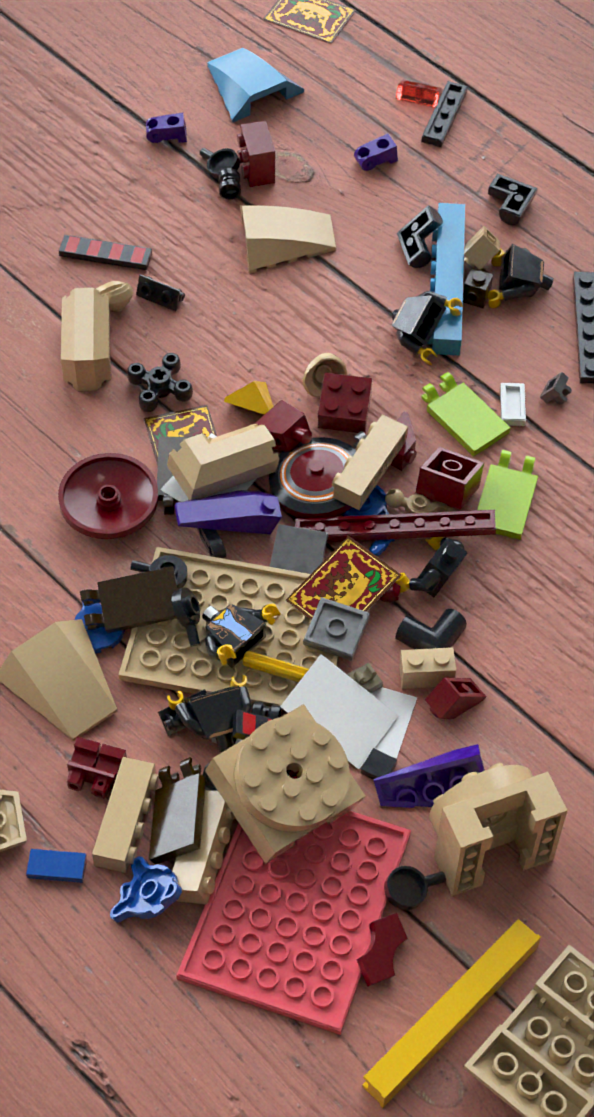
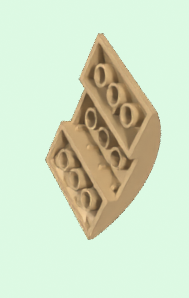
M570 945L567 946L535 983L533 990L507 1020L495 1029L464 1065L466 1071L523 1117H588L594 1110V963Z

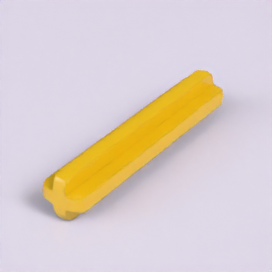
M246 651L243 657L244 666L296 682H300L309 670L251 651Z

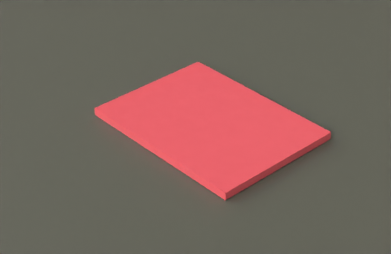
M349 811L332 823L328 824L326 822L295 841V845L265 864L238 822L222 866L215 879L214 892L210 894L208 903L204 906L176 975L177 979L341 1035L362 975L357 959L363 956L370 946L371 932L369 924L382 918L388 901L384 891L385 881L389 874L400 866L411 830Z

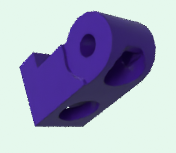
M177 113L149 118L146 121L147 140L152 143L171 139H178L179 143L187 142L184 114Z
M385 134L358 147L354 152V158L364 171H369L376 165L389 161L391 164L398 161L397 145L389 134Z

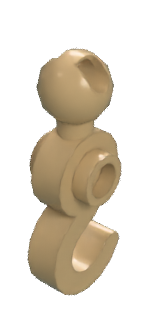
M390 489L385 495V502L388 506L392 508L403 506L405 507L406 514L456 511L455 508L439 501L430 503L427 497L414 494L409 498L404 497V494L399 489Z

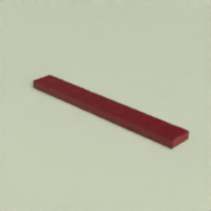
M495 510L295 519V527L327 532V542L344 541L348 536L355 541L496 535Z

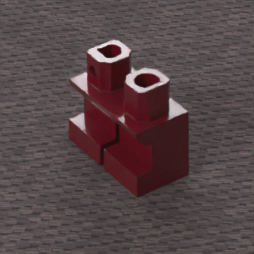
M77 736L74 744L75 750L71 760L67 763L69 773L67 786L71 790L81 791L85 782L92 783L91 794L104 799L110 789H113L122 758H127L126 750L102 744L101 747L99 742Z

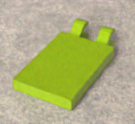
M449 372L440 376L443 382L439 386L446 392L441 397L430 383L422 388L425 393L421 395V398L428 403L427 412L473 457L510 433V427L464 382L457 385L454 377Z
M502 450L498 466L490 465L477 510H495L496 534L521 540L538 481V476L532 474L535 457L526 456L522 472L508 469L512 452Z

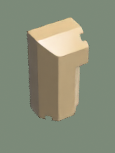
M74 288L70 291L69 297L66 298L65 295L62 298L61 364L63 378L66 383L69 384L70 382L73 384V388L77 391L98 390L102 387L101 383L105 380L107 383L111 379L109 296L105 294L104 297L99 295V291L95 288Z
M253 424L215 438L209 437L208 439L206 435L199 434L184 439L180 443L182 448L178 452L173 449L169 453L167 467L188 499L193 500L276 472L279 456L278 453L273 454L272 447L276 446L275 440L265 425L258 426V424Z

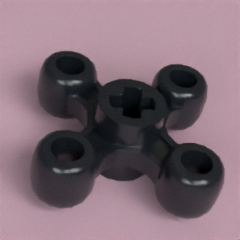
M165 354L162 359V367H155L150 371H147L140 363H132L128 367L127 377L130 383L133 385L143 383L148 386V389L142 391L139 395V406L143 411H154L158 405V398H164L170 393L175 395V398L181 402H186L192 398V384L188 380L175 381L171 377L177 374L181 368L180 358L177 354Z

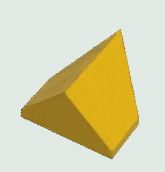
M253 381L224 399L226 403L261 414H266L274 407L266 382Z

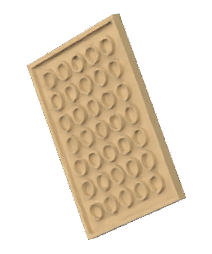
M156 547L153 561L161 556L172 555L182 559L187 566L188 579L184 587L192 591L200 605V621L196 625L200 644L190 647L186 628L177 619L132 628L119 671V680L195 694L203 689L210 693L230 687L232 676H234V680L237 683H242V675L247 676L246 687L252 705L255 701L263 702L266 706L273 704L281 706L299 682L244 666L243 658L231 668L228 664L222 665L221 661L209 657L204 641L206 638L205 627L208 623L202 619V614L210 606L219 612H222L228 605L232 604L239 608L256 610L263 609L268 604H275L281 615L274 616L275 623L273 625L265 622L266 638L253 648L251 652L310 669L321 654L336 666L339 656L303 645V639L311 620L286 601L311 574Z

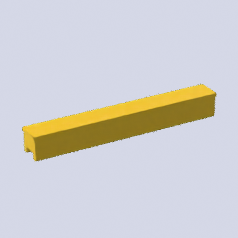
M518 919L363 1077L365 1083L362 1087L380 1103L382 1108L534 953L539 946L541 936L535 934Z

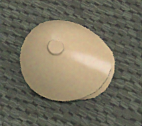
M111 281L96 288L99 291V295L103 297L104 294L109 296L110 310L116 312L122 311L133 295L132 287L128 283Z
M332 353L321 354L313 359L306 368L303 376V385L311 396L321 397L324 373L347 375L344 362Z

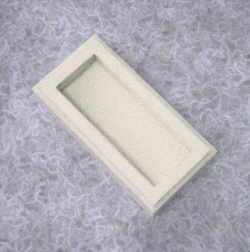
M501 383V419L510 426H525V384Z

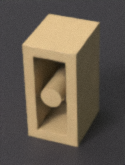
M483 226L465 244V261L472 268L476 266L481 270L500 251V241Z
M454 649L401 650L399 670L402 689L436 687L444 677L455 678Z

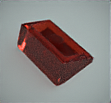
M402 80L398 84L396 99L436 107L443 89L441 87Z

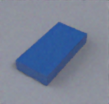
M31 849L26 876L30 879L83 883L87 859L86 853Z

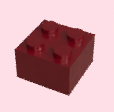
M267 122L241 124L240 134H237L239 148L241 147V150L237 151L240 163H243V178L248 180L249 187L274 184L275 148Z
M324 373L318 410V428L353 433L362 431L366 433L372 393V378Z
M439 447L420 467L415 493L423 495L427 499L445 503L449 507L461 509L480 486L484 462Z

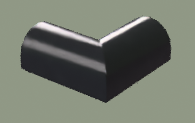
M497 173L488 187V195L504 200L499 210V216L504 223L516 225L534 199L538 188Z
M429 205L397 232L408 265L413 268L424 267L430 262L431 255L425 238L443 224L440 214Z
M448 608L431 628L412 616L407 615L400 623L395 639L414 650L451 648L466 628V619L458 611Z

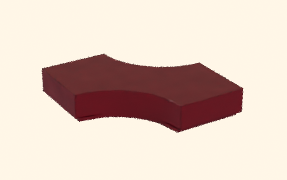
M397 913L380 918L369 924L371 932L370 946L367 952L357 959L367 987L395 976L393 967L395 951L401 943L408 939Z

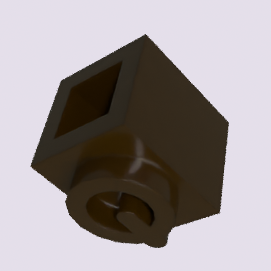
M471 268L464 283L463 303L484 308L488 300V293L492 288L493 274L487 272L484 268L482 270Z

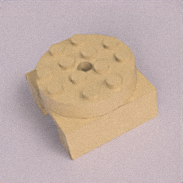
M304 704L280 718L262 724L249 737L215 756L205 770L265 864L295 845V841L326 822L330 824L354 809L365 797V794L350 773L347 756L341 744L330 731L316 723ZM286 770H292L295 773L299 771L296 774L297 779L290 778Z
M497 763L488 770L478 774L477 772L466 774L462 778V782L434 799V805L429 814L430 821L438 836L434 858L440 872L443 871L446 876L445 883L451 896L482 886L485 876L482 868L485 851L515 841L521 853L519 863L523 871L554 860L568 810L548 772L533 776L532 772L525 766H504L503 763Z

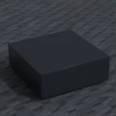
M373 748L361 768V774L375 779L392 773L397 764V759Z

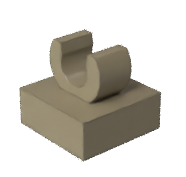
M369 663L347 674L369 693L382 688L383 681Z

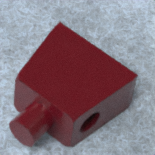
M280 400L255 423L258 426L265 425L275 440L276 446L272 447L275 450L288 452L298 443L308 444L312 439V432L310 431L305 414L283 400Z

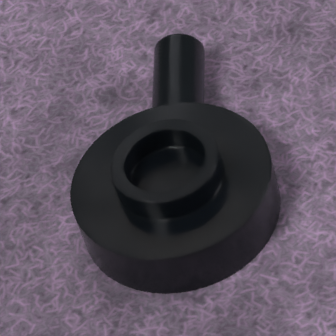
M206 148L200 150V155L208 160V171L215 179H218V174L223 169L232 168L238 170L240 167V159L232 149L224 148L215 153Z
M172 555L161 556L154 560L152 564L133 560L130 570L143 573L173 566L178 589L183 588L188 579L185 562Z
M184 587L175 590L172 594L174 614L179 623L186 628L190 647L200 644L196 628L200 621L199 602L189 588Z
M400 866L394 869L387 877L384 885L385 895L395 907L402 910H411L418 907L426 898L428 887L446 882V876L443 871L424 876L414 867Z

